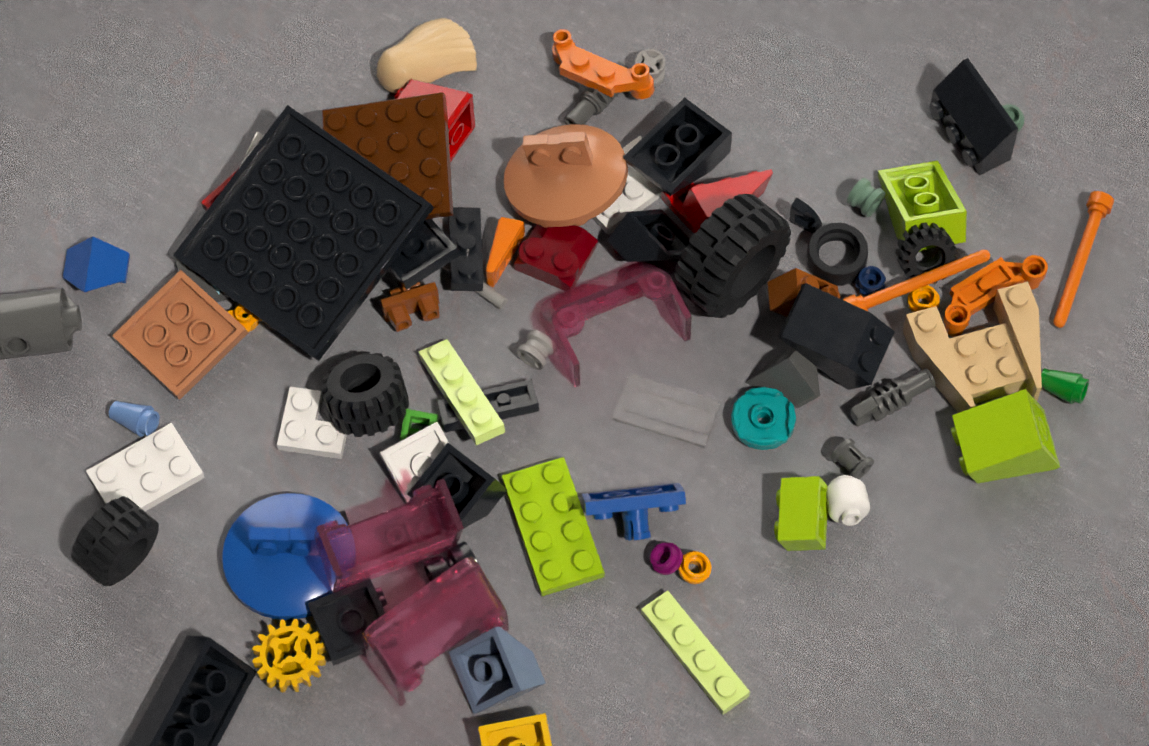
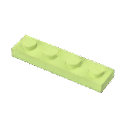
M448 339L419 351L421 362L475 445L505 433L504 423Z
M668 590L641 609L643 617L722 715L750 696L748 688Z

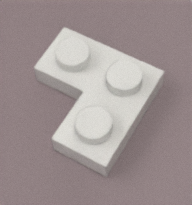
M296 387L289 388L277 442L278 450L342 459L347 435L343 434L342 430H337L332 422L318 421L323 397L322 391Z

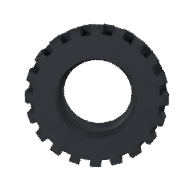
M738 194L733 199H728L724 202L723 206L714 210L712 215L700 225V229L696 234H693L688 246L681 253V259L677 262L676 272L674 273L677 290L710 317L725 318L727 315L734 314L738 308L745 306L747 301L759 292L758 290L763 284H766L772 272L779 266V261L787 251L786 246L790 243L791 230L787 220L753 194Z

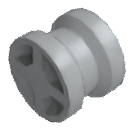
M655 49L641 51L635 58V64H646L649 70L653 71L650 72V75L653 77L654 87L659 86L665 78V58L663 54Z
M531 330L527 335V342L520 345L516 353L530 367L542 370L546 365V358L548 355L554 354L557 346L546 334L538 330Z

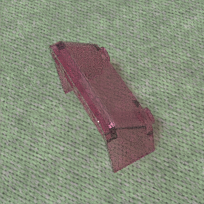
M640 261L548 298L542 303L540 308L541 322L548 336L555 342L557 346L556 352L574 388L580 386V363L568 338L579 334L584 328L585 320L645 296L654 301L663 300L684 341L686 342L691 339L692 316L667 272L649 262Z
M444 479L437 481L435 488H432L431 485H426L412 492L414 497L408 503L348 526L346 524H338L337 520L316 527L314 537L332 593L368 578L372 580L443 553L457 545L464 527Z
M473 557L465 558L367 627L362 637L369 666L401 707L406 703L404 691L410 692L423 682L424 666L476 629L483 633L499 626L503 630L508 631V614L479 564Z

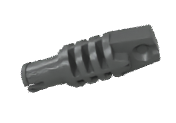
M618 61V62L616 63V64L621 65V66H623V67H625V68H628L626 65H624V64L621 63L620 61ZM587 87L581 93L578 105L564 117L565 124L584 125L593 115L601 114L604 108L619 93H615L613 97H610L594 88Z
M924 368L903 381L895 379L890 384L887 383L882 388L876 389L875 392L865 395L861 398V403L851 408L852 420L858 427L872 420L875 422L886 418L887 415L901 410L902 407L910 405L913 397L935 387L936 383L933 375L927 368Z

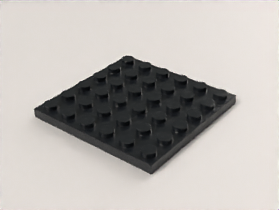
M287 105L173 256L317 361H320L434 207L421 196Z

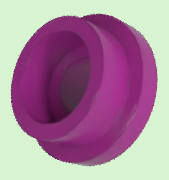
M660 543L654 547L650 555L653 569L661 575L674 573L680 567L683 559L682 550L674 543Z

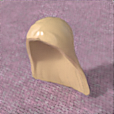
M446 18L431 20L417 26L401 42L383 52L377 64V78L384 89L396 94L400 88H405L411 79L432 83L454 72L475 71L477 67L476 51L468 32L456 22Z

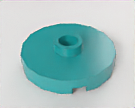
M768 387L752 388L734 403L731 414L732 429L739 441L750 448L758 450L775 449L786 443L793 434L796 423L794 405L777 389ZM766 418L769 422L761 424L758 422V419Z

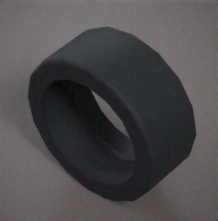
M830 223L820 227L813 233L808 244L807 262L814 276L836 286H844L854 282L860 271L866 267L868 243L864 235L854 226L845 223ZM830 241H842L855 249L856 259L852 265L844 268H835L826 265L819 258V250L823 244Z

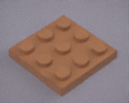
M180 270L112 336L118 344L180 400L248 332L245 327Z

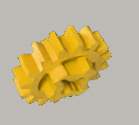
M282 619L279 624L280 628L275 629L272 625H268L269 635L259 634L257 636L261 646H253L254 655L258 657L252 660L254 667L260 668L257 671L260 680L267 678L269 688H273L278 683L282 693H285L287 687L291 685L295 692H299L300 683L303 682L306 686L310 687L312 686L310 681L312 675L320 678L321 672L317 666L326 665L325 657L321 655L326 652L324 643H319L321 641L320 633L314 632L311 634L312 628L309 623L300 628L298 619H294L291 626H286L284 619ZM307 644L310 646L312 651L310 659L307 657V654L304 653L306 651ZM268 653H271L272 657L275 658L272 662V667L267 662Z

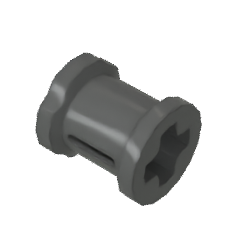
M848 438L837 447L830 459L833 462H839L851 474L850 476L861 479L871 469L874 460L871 457L866 458L854 446L855 441Z

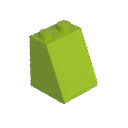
M1026 389L952 415L955 427L951 428V433L956 445L961 447L963 456L959 457L961 469L965 475H969L977 483L1061 468L1045 411Z

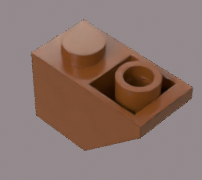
M797 268L767 282L770 310L785 317L788 316L804 283L840 298L838 286Z

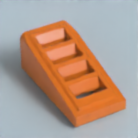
M501 217L498 221L486 268V283L490 287L496 285L524 238L525 226L521 220Z

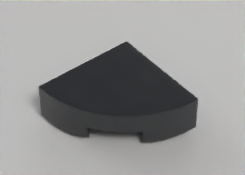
M796 197L791 205L789 221L811 233H815L822 227L819 216L808 204Z

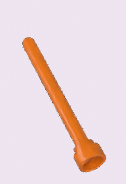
M1093 191L1089 195L1086 204L1089 218L1053 320L1057 328L1064 327L1067 322L1101 219L1110 214L1113 207L1114 198L1105 192Z
M982 249L868 296H855L853 294L842 300L868 311L869 308L987 262L990 259V252Z

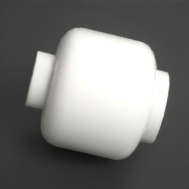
M842 475L834 478L827 486V509L829 517L834 522L852 526L858 524L868 515L870 502L865 484L860 479L849 475Z

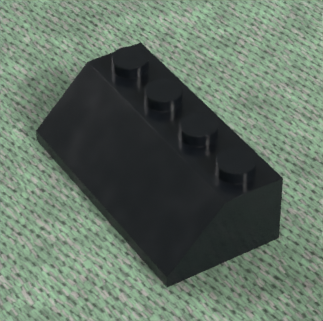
M187 635L128 746H218L257 671L209 636Z

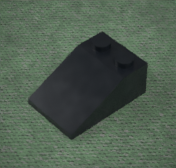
M684 97L623 159L669 196H672L710 173L731 152L732 132Z
M804 283L799 290L778 338L847 390L872 385L895 331L872 313Z

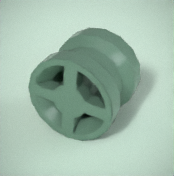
M862 178L851 190L847 203L852 207L857 206L861 209V213L864 216L870 217L881 205L886 193L880 188H873L868 179Z

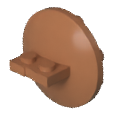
M562 125L545 130L537 135L523 136V144L512 155L505 169L504 189L512 208L521 217L545 228L571 225L581 226L608 209L621 195L627 181L628 165L623 159L625 156L623 148L606 131L588 125Z

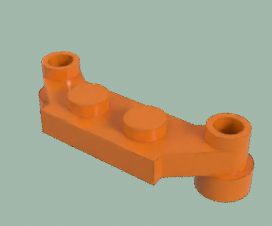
M560 29L554 33L552 54L554 61L560 65V75L589 88L596 89L610 97H613L615 93L630 91L631 95L636 99H647L654 93V80L646 64L637 63L632 68H625L577 47L568 30Z
M1031 255L1025 258L1023 263L1006 262L1000 257L951 287L949 295L952 297V302L946 308L944 314L947 334L952 337L962 335L964 329L969 324L971 315L994 302L998 289L1027 281L1031 290L1038 288L1040 282L1046 277L1048 270L1045 259L1037 255Z

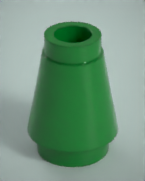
M1046 368L1041 373L1042 388L1070 404L1074 402L1081 404L1089 387V379L1083 378V374Z

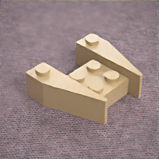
M1028 281L997 290L993 308L1000 325L949 338L937 306L906 314L903 334L914 361L921 369L927 368L931 372L936 383L935 386L958 413L975 407V403L1012 394L1024 389L1038 401L1042 388L1039 308Z

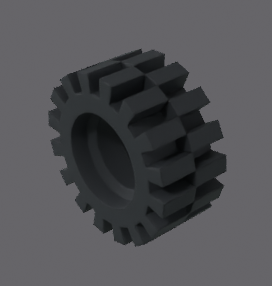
M926 222L921 223L922 229H918L914 225L911 227L913 233L909 234L905 231L902 234L905 241L898 240L897 245L900 249H896L898 263L908 278L915 277L958 259L955 255L958 254L957 248L943 227L939 228L934 223L929 227ZM930 245H935L938 248L936 255L929 261H916V255L922 248Z

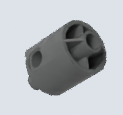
M64 288L0 295V360L72 350L73 334L76 331L82 330V319L79 306L67 297Z

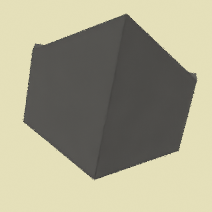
M792 347L787 348L745 382L755 388L768 387L779 390L796 408L820 396L817 366Z

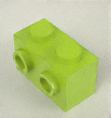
M820 476L781 478V488L776 492L779 521H775L774 535L776 540L787 551L826 550L828 511L826 489L828 485Z

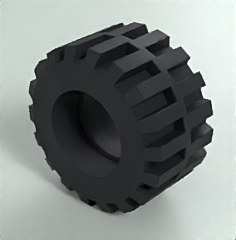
M365 352L358 356L356 354L351 355L346 360L342 359L337 362V366L331 367L328 370L329 375H325L322 380L321 391L331 422L337 430H342V433L346 435L353 433L354 437H362V435L366 434L374 436L375 433L380 431L383 433L388 430V427L398 424V419L405 416V409L409 407V397L398 363L393 362V358L389 356L383 357L381 353L371 355L370 352Z
M121 496L115 498L95 512L83 526L74 542L71 558L102 586H112L129 576L147 557L158 535L159 524L128 497Z

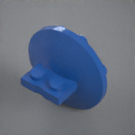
M297 493L267 497L246 509L231 526L226 536L222 553L225 577L237 599L253 612L278 620H294L312 616L308 603L346 588L353 575L356 560L354 539L342 515L323 500Z

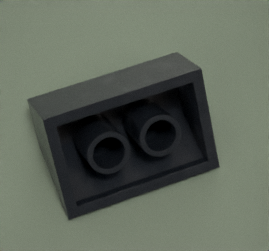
M966 58L933 89L929 107L933 117L936 120H940L945 126L949 140L953 144L957 143L961 149L966 164L969 167H973L980 176L1011 160L1018 127L971 61Z

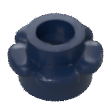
M868 266L863 268L855 278V286L860 289L859 291L862 295L868 296L885 289L884 282L886 278L879 268ZM868 281H873V284H868Z

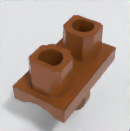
M398 280L400 287L389 291L391 297L380 300L385 321H390L397 332L408 329L412 325L409 314L420 311L424 321H431L440 317L438 306L440 302L435 281L423 286L418 282L406 290Z

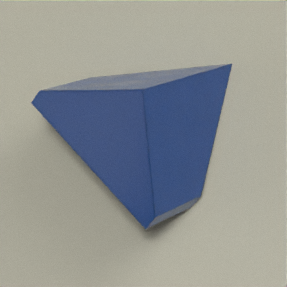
M92 236L67 249L63 279L69 281L83 292L118 282L126 283L130 253Z

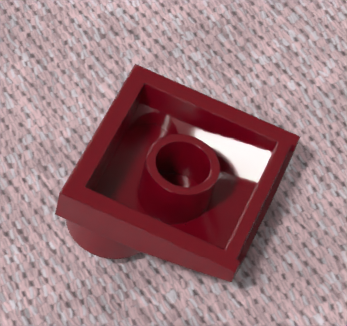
M537 224L529 238L520 245L519 256L514 263V270L571 294L597 247L598 240L579 226L545 228Z

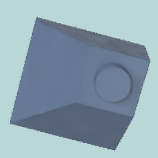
M499 626L449 652L474 714L515 699L546 684L534 653Z

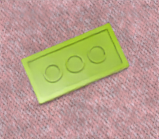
M558 458L502 475V482L504 487L508 489L506 493L541 597L604 578L605 572L565 458Z

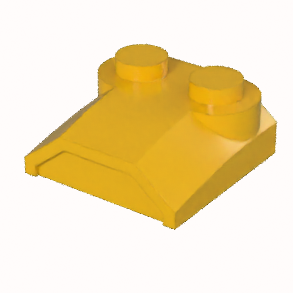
M546 713L478 727L482 746H552Z

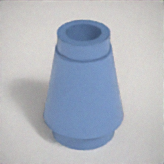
M115 401L109 410L110 419L115 420L140 437L144 435L149 436L154 433L159 424V413L154 411L152 406Z

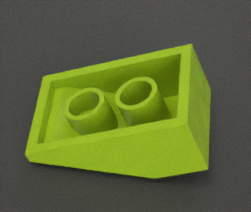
M938 160L878 170V178L882 190L886 193L884 198L898 240L905 241L902 235L905 231L911 234L913 233L912 226L916 225L918 229H922L921 223L927 222L929 227H931L932 223L937 224L939 228L943 227L954 244L966 242L967 211ZM935 245L926 246V247L922 248L920 251H922V250H924V249L935 248L936 246H935Z

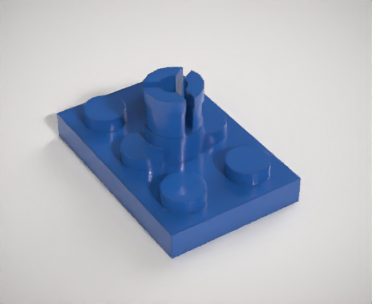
M680 483L582 494L585 513L587 516L593 515L594 520L609 519L613 517L614 512H622L625 531L624 540H632L633 538L634 540H642L651 537L648 525V508L658 507L659 512H672L679 510V505L686 504L685 490Z

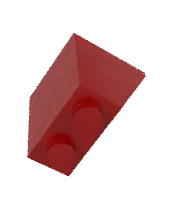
M411 79L405 88L402 87L398 90L394 99L440 92L446 95L451 163L475 128L473 95L468 92Z

